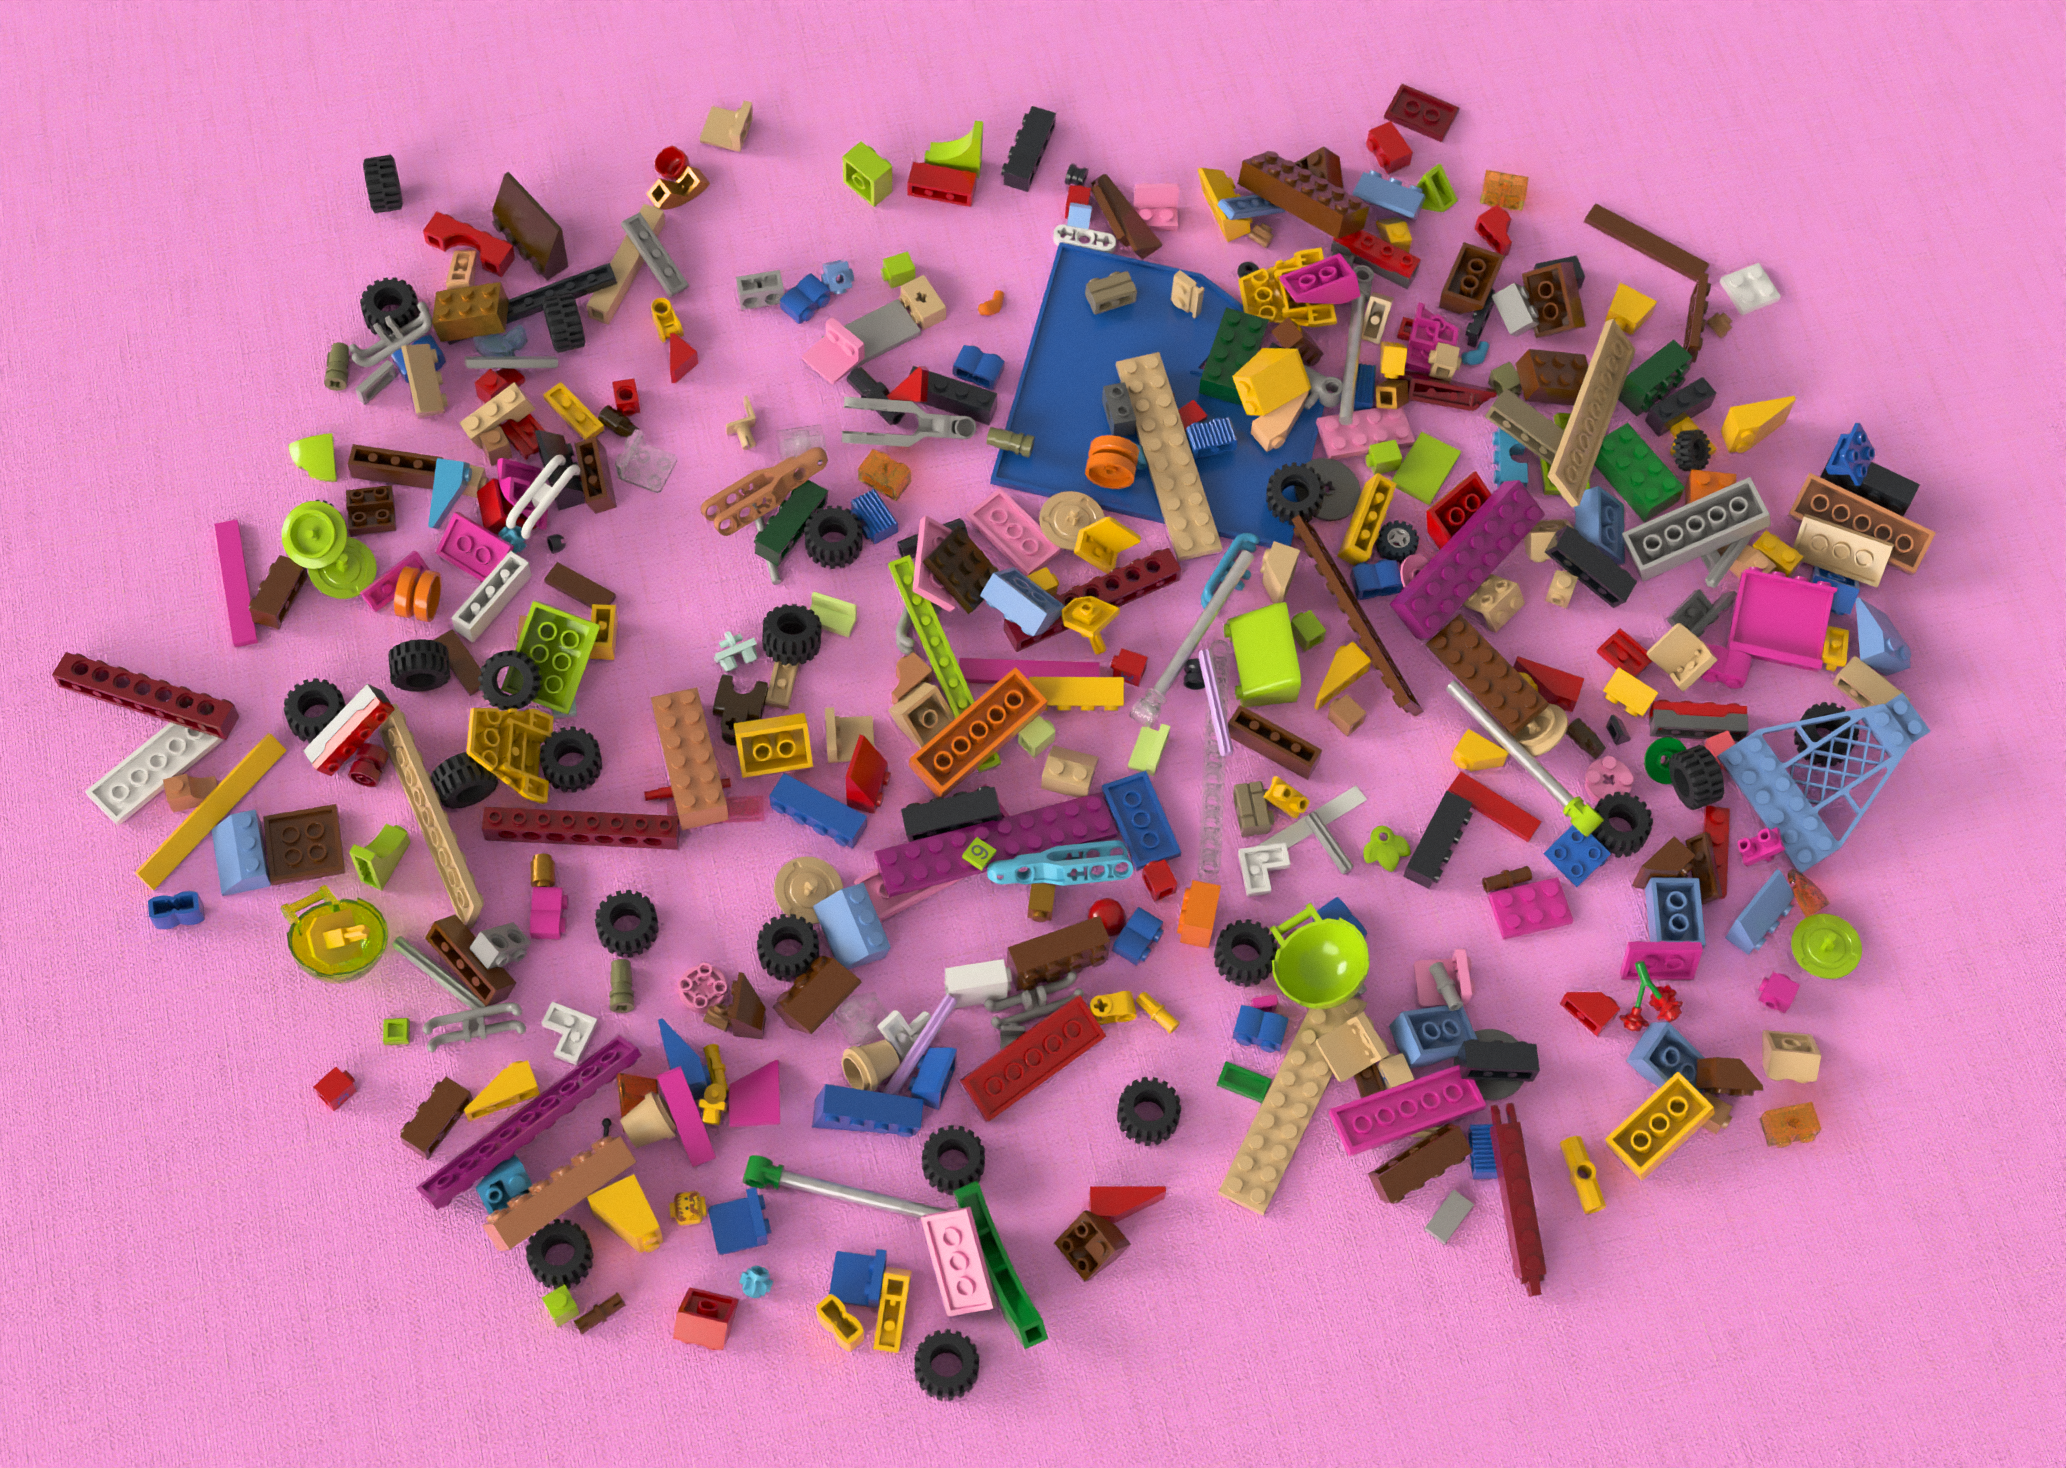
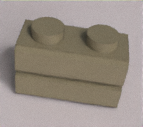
M1117 271L1110 274L1109 277L1090 280L1086 284L1085 296L1093 313L1099 314L1136 302L1137 289L1128 271L1122 273Z
M1261 781L1250 782L1249 784H1236L1233 788L1232 794L1242 837L1268 834L1271 825L1274 824L1273 811H1268L1267 803L1270 801L1264 798L1268 789L1263 788Z

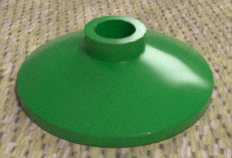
M1663 737L1655 740L1648 747L1644 757V766L1648 776L1655 782L1671 784L1669 760L1671 755L1686 750L1684 744L1672 737ZM1664 755L1665 762L1661 764V757Z

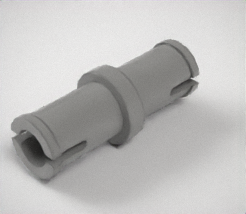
M1437 962L1431 965L1429 971L1437 984L1436 989L1439 994H1442L1449 1010L1456 1011L1464 1005L1463 1001L1455 989V981L1450 979L1444 964Z

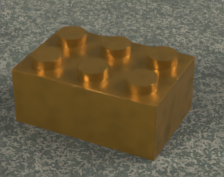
M501 282L437 291L432 325L440 342L505 333L509 300Z

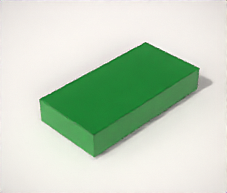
M1226 1061L1216 1086L1263 1103L1272 1079Z

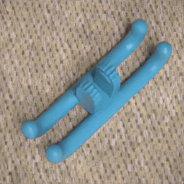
M1242 533L1233 540L1204 587L1201 595L1203 609L1210 602L1214 595L1213 592L1220 581L1223 582L1235 562L1233 560L1238 552L1241 550H1247L1251 553L1256 551L1255 544L1260 542L1257 535ZM1246 570L1241 578L1249 580L1252 576L1251 572ZM1240 580L1234 589L1242 591L1245 584Z

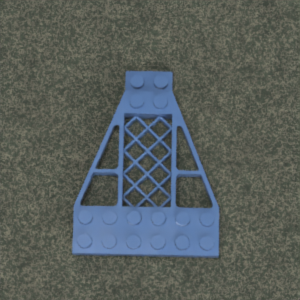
M1902 692L1886 704L1758 729L1719 754L1717 758L1765 826L1770 830L1776 827L1780 829L1781 839L1785 846L1783 851L1799 874H1802L1842 847L1911 744L1931 731ZM1847 717L1851 718L1850 721L1818 742H1812L1802 728L1803 726ZM1862 720L1866 726L1856 723ZM1795 728L1806 743L1807 749L1789 761L1782 763L1762 735ZM1850 728L1848 739L1836 737ZM1854 728L1867 730L1865 742L1852 740ZM1870 734L1874 736L1879 745L1869 743ZM1830 741L1829 752L1817 750ZM1834 741L1847 743L1846 755L1832 753ZM1851 744L1864 747L1862 759L1849 756ZM1868 748L1881 750L1879 762L1866 759ZM1884 753H1886L1889 758L1883 762ZM1811 754L1809 765L1797 763ZM1814 754L1828 756L1826 768L1812 766ZM1831 757L1844 760L1843 771L1829 769ZM1848 760L1861 763L1859 775L1846 772ZM1865 764L1876 766L1863 775ZM1791 767L1790 774L1786 770ZM1795 767L1808 769L1806 781L1793 779ZM1886 767L1887 772L1862 809H1860L1849 794V791ZM1811 770L1825 773L1823 785L1809 782ZM1828 773L1842 776L1840 788L1826 785ZM1845 777L1856 779L1844 787ZM1797 784L1805 786L1804 794ZM1809 786L1822 789L1820 801L1807 799ZM1825 790L1836 792L1824 800ZM1839 797H1844L1857 816L1842 838L1837 841L1819 817L1818 811Z

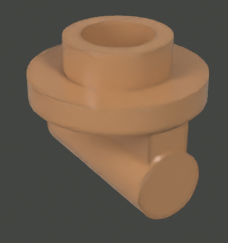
M1261 223L1260 226L1256 224L1248 237L1264 248H1268L1274 237V234L1271 233L1273 229L1264 223Z
M1717 312L1707 320L1706 324L1720 338H1723L1732 329L1730 324L1733 321L1724 312L1721 315Z
M719 1003L715 1004L714 1007L709 1006L703 1022L726 1032L729 1027V1018H727L728 1007Z

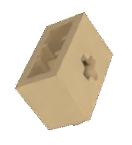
M924 275L901 285L900 302L904 308L907 307L909 309L911 318L916 324L920 325L922 330L946 320V306Z

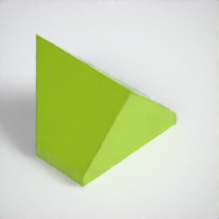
M1437 164L1424 174L1416 186L1423 189L1422 194L1426 195L1421 209L1445 212L1458 201L1441 164Z

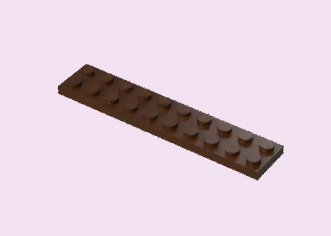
M1300 515L1292 519L1295 528H1293L1294 533L1300 540L1302 539L1305 542L1306 546H1304V549L1308 556L1314 558L1317 562L1314 566L1318 573L1328 581L1325 585L1332 595L1335 594L1339 599L1336 603L1342 613H1346L1350 618L1347 621L1349 626L1361 636L1359 642L1365 651L1368 650L1372 655L1370 661L1375 669H1379L1384 675L1381 677L1384 685L1388 689L1391 688L1395 695L1392 696L1394 702L1399 708L1402 707L1406 713L1410 712L1414 716L1421 714L1424 711L1314 526Z

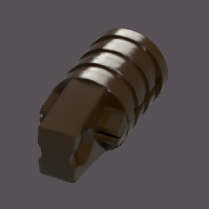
M610 405L605 406L598 416V420L605 427H608L609 430L621 437L624 436L631 440L637 437L640 429L630 422L627 416L613 409Z
M1580 718L1575 719L1567 727L1565 734L1594 759L1603 754L1606 747L1596 733L1582 722Z

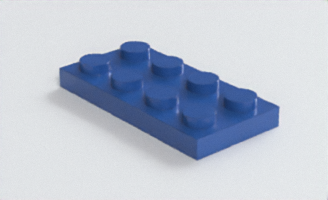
M1146 771L1102 785L1101 790L1136 871L1142 870L1151 861L1157 860L1159 862L1164 859L1168 861L1181 856L1179 845Z

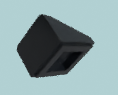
M1611 715L1606 728L1613 742L1617 746L1630 741L1631 737L1623 722L1617 716Z

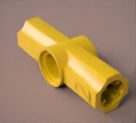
M1572 1136L1561 1141L1559 1144L1570 1172L1569 1180L1577 1191L1584 1214H1592L1605 1209L1606 1203L1596 1179V1168L1589 1160L1581 1136ZM1577 1171H1584L1588 1178H1581Z

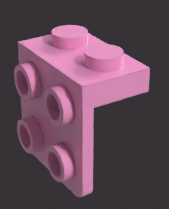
M1456 949L1451 959L1419 960L1414 963L1413 968L1420 1007L1429 1008L1447 1005L1442 994L1438 993L1436 989L1437 984L1429 971V967L1437 962L1444 964L1450 979L1455 981V989L1464 1005H1468L1471 996L1475 994L1474 980H1470L1469 976L1472 968L1471 959L1466 956V949Z

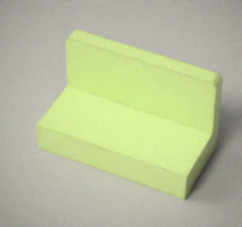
M813 592L810 609L815 612L814 615L819 616L822 629L850 637L857 620V606Z
M1161 724L1159 731L1143 726L1130 757L1128 768L1139 772L1146 771L1148 775L1154 776L1166 746L1171 726Z

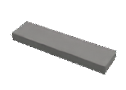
M639 212L622 221L620 225L668 296L671 298L687 289L689 284L642 214Z
M464 356V364L468 369L557 368L558 359L555 356Z

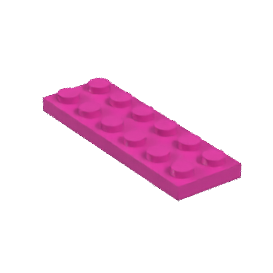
M1457 1065L1337 1106L1329 1110V1115L1348 1155L1352 1156L1479 1112L1486 1108V1103L1474 1079H1461L1460 1067Z

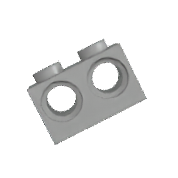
M780 270L736 277L737 294L741 310L780 304V299L784 295Z
M512 922L480 931L470 950L487 969L497 966L502 967L510 962L521 961L526 956V950L532 942Z

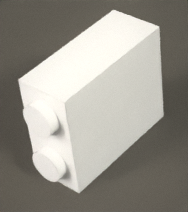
M1004 959L945 968L946 995L948 994L957 1000L954 1008L984 1004L987 999L996 1002L1007 998V991H1011L1010 967L1005 968Z

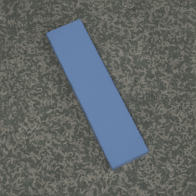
M1258 195L1221 199L1217 205L1230 220L1285 212L1282 208Z

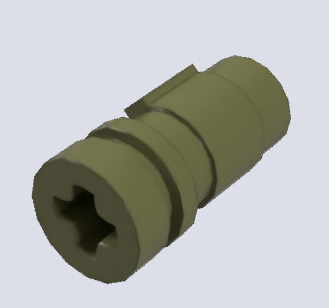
M337 342L332 344L331 352H328L326 364L328 368L325 372L324 385L330 390L341 391L347 387L349 346L344 343Z
M990 427L986 444L995 446V448L1014 451L1016 455L1021 453L1022 456L1030 458L1035 443V436L1029 434L1025 436V433L1020 432V434H1016L1001 428Z
M617 959L611 962L610 977L612 990L609 993L610 1010L615 1013H627L634 1009V991L631 990V962L626 959Z

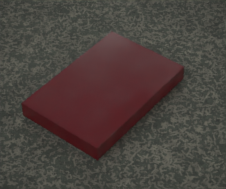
M1402 83L1387 108L1384 119L1442 143L1459 113L1460 107Z

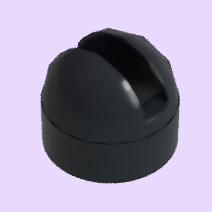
M553 534L547 536L548 547L552 554L561 552L565 548L566 543L561 542V539H564L562 535Z

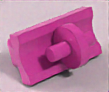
M1777 827L1771 830L1765 828L1759 831L1758 836L1752 839L1745 837L1738 841L1743 863L1747 867L1763 859H1766L1768 862L1772 861L1775 854L1785 850L1780 829Z

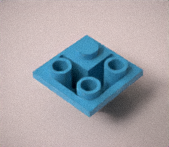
M515 1154L510 1159L496 1165L494 1170L481 1180L476 1190L488 1214H491L497 1209L508 1208L507 1202L517 1195L528 1194L530 1192L528 1188L533 1184L523 1164Z

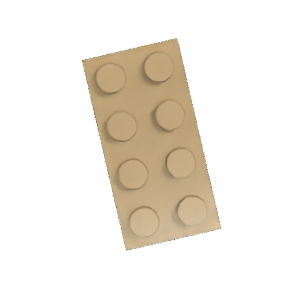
M1805 514L1793 548L1803 556L1802 562L1878 588L1894 544Z

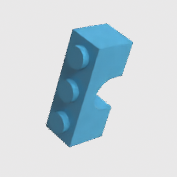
M1498 427L1497 432H1493L1492 445H1496V451L1493 452V464L1497 468V470H1494L1493 483L1497 484L1498 489L1505 481L1520 480L1526 488L1528 484V464L1516 462L1510 457L1512 455H1523L1526 447Z

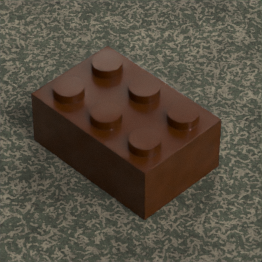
M1528 349L1515 363L1525 401L1573 406L1589 367L1585 354Z

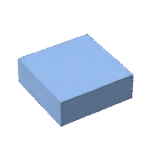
M1071 203L1067 226L1089 229L1092 206Z

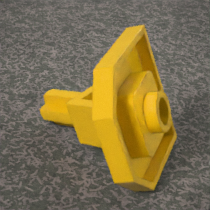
M1092 596L1074 598L1061 610L1064 626L1079 632L1082 637H1088L1096 655L1106 652L1107 649L1100 632L1120 614V608Z
M351 908L314 918L306 935L312 957L326 966L363 956L359 940L367 939L371 930L366 924L355 926Z

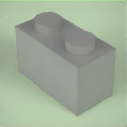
M1513 283L1492 295L1510 335L1517 337L1539 325L1537 320L1539 314L1533 305L1530 306L1527 299L1529 298V293L1524 286L1521 287Z

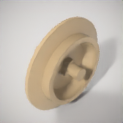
M1066 491L1053 495L1044 503L1040 511L1039 523L1043 534L1052 544L1062 549L1074 551L1079 530L1105 518L1099 504L1091 497L1079 492Z
M1549 704L1544 711L1515 736L1507 729L1506 731L1533 757H1537L1548 752L1561 741L1568 727V718L1562 708Z
M799 857L789 861L780 869L774 882V895L780 909L788 917L791 914H796L797 919L801 916L806 918V924L808 922H811V924L819 923L813 908L815 904L843 889L842 880L837 871L827 862L815 857Z

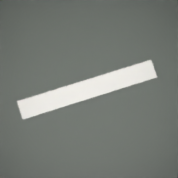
M1354 786L1313 812H1317L1324 824L1327 825L1367 799L1359 788ZM1305 816L1257 846L1286 842L1288 849L1311 835L1313 831L1306 823Z

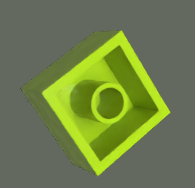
M860 141L842 156L843 182L873 207L892 193V165L887 159H883L876 154L871 146H867Z

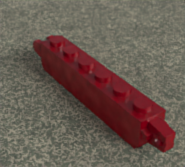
M1513 1103L1506 1104L1508 1123L1505 1124L1501 1122L1498 1105H1492L1491 1117L1493 1126L1490 1127V1135L1514 1274L1516 1279L1520 1278L1521 1284H1526L1528 1297L1542 1295L1540 1282L1544 1281V1274H1547L1521 1123L1520 1121L1517 1122Z

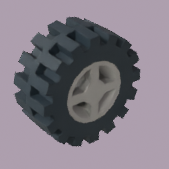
M1395 520L1394 524L1390 521L1386 526L1383 525L1376 542V550L1380 552V557L1396 560L1402 564L1408 556L1414 555L1419 543L1416 529L1412 530L1413 526L1411 524L1407 526L1405 521L1399 523V520Z

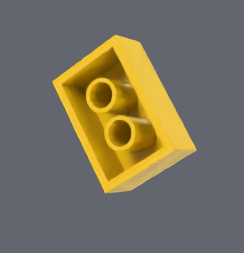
M805 713L733 723L742 778L813 767Z

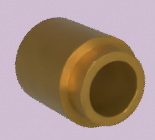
M541 853L532 857L530 862L532 887H553L555 885V862L552 860L551 855Z

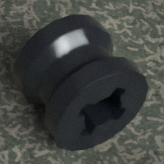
M1071 163L1065 177V184L1084 186L1089 169L1085 167L1081 169L1076 164Z

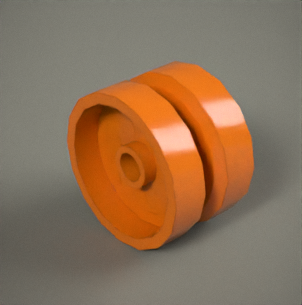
M1103 435L1092 440L1085 470L1088 480L1104 488L1123 489L1129 487L1134 483L1136 473L1135 466L1139 457L1137 445L1126 438L1114 435Z
M405 566L400 573L395 591L394 612L396 616L410 619L415 614L416 620L431 622L435 617L440 601L442 586L440 573L426 570L421 575L420 569Z

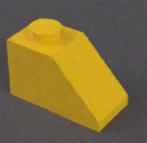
M1399 217L1376 220L1381 239L1409 253L1412 237L1406 221Z
M1467 729L1455 747L1451 760L1458 767L1472 772L1503 766L1509 753L1479 734Z

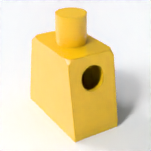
M1620 282L1605 321L1614 319L1623 332L1633 335L1652 316L1657 301Z

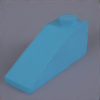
M437 458L428 527L439 529L466 489L467 483L470 482L472 477L470 463Z

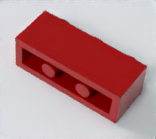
M913 162L907 182V195L971 207L976 190L977 173L967 170L950 169L945 166L929 165L923 162Z

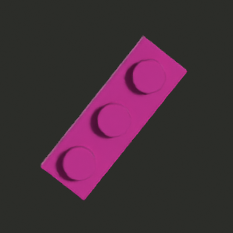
M417 551L411 552L360 592L372 611L377 612L395 598L397 582L405 566L420 569L421 575L426 570H430Z

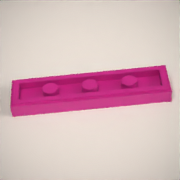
M681 1066L657 1075L692 1167L715 1159L714 1150Z

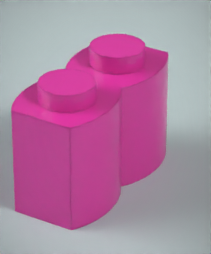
M1706 644L1718 660L1700 677L1707 682L1720 681L1729 688H1743L1747 680L1752 656L1743 652L1728 650L1721 646Z
M533 887L529 929L531 939L561 940L562 932L566 933L567 920L563 918V911L568 910V895H564L563 888Z

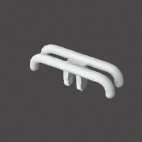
M563 455L553 457L510 511L506 520L507 527L509 529L515 528L518 516L532 500L535 510L528 517L521 531L522 537L529 539L531 530L573 475L580 474V467L578 465L568 467L553 487L545 483L558 465L562 466L566 462Z

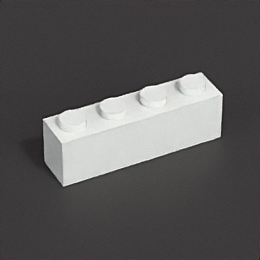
M510 551L452 616L451 619L455 631L474 643L531 578L529 562Z

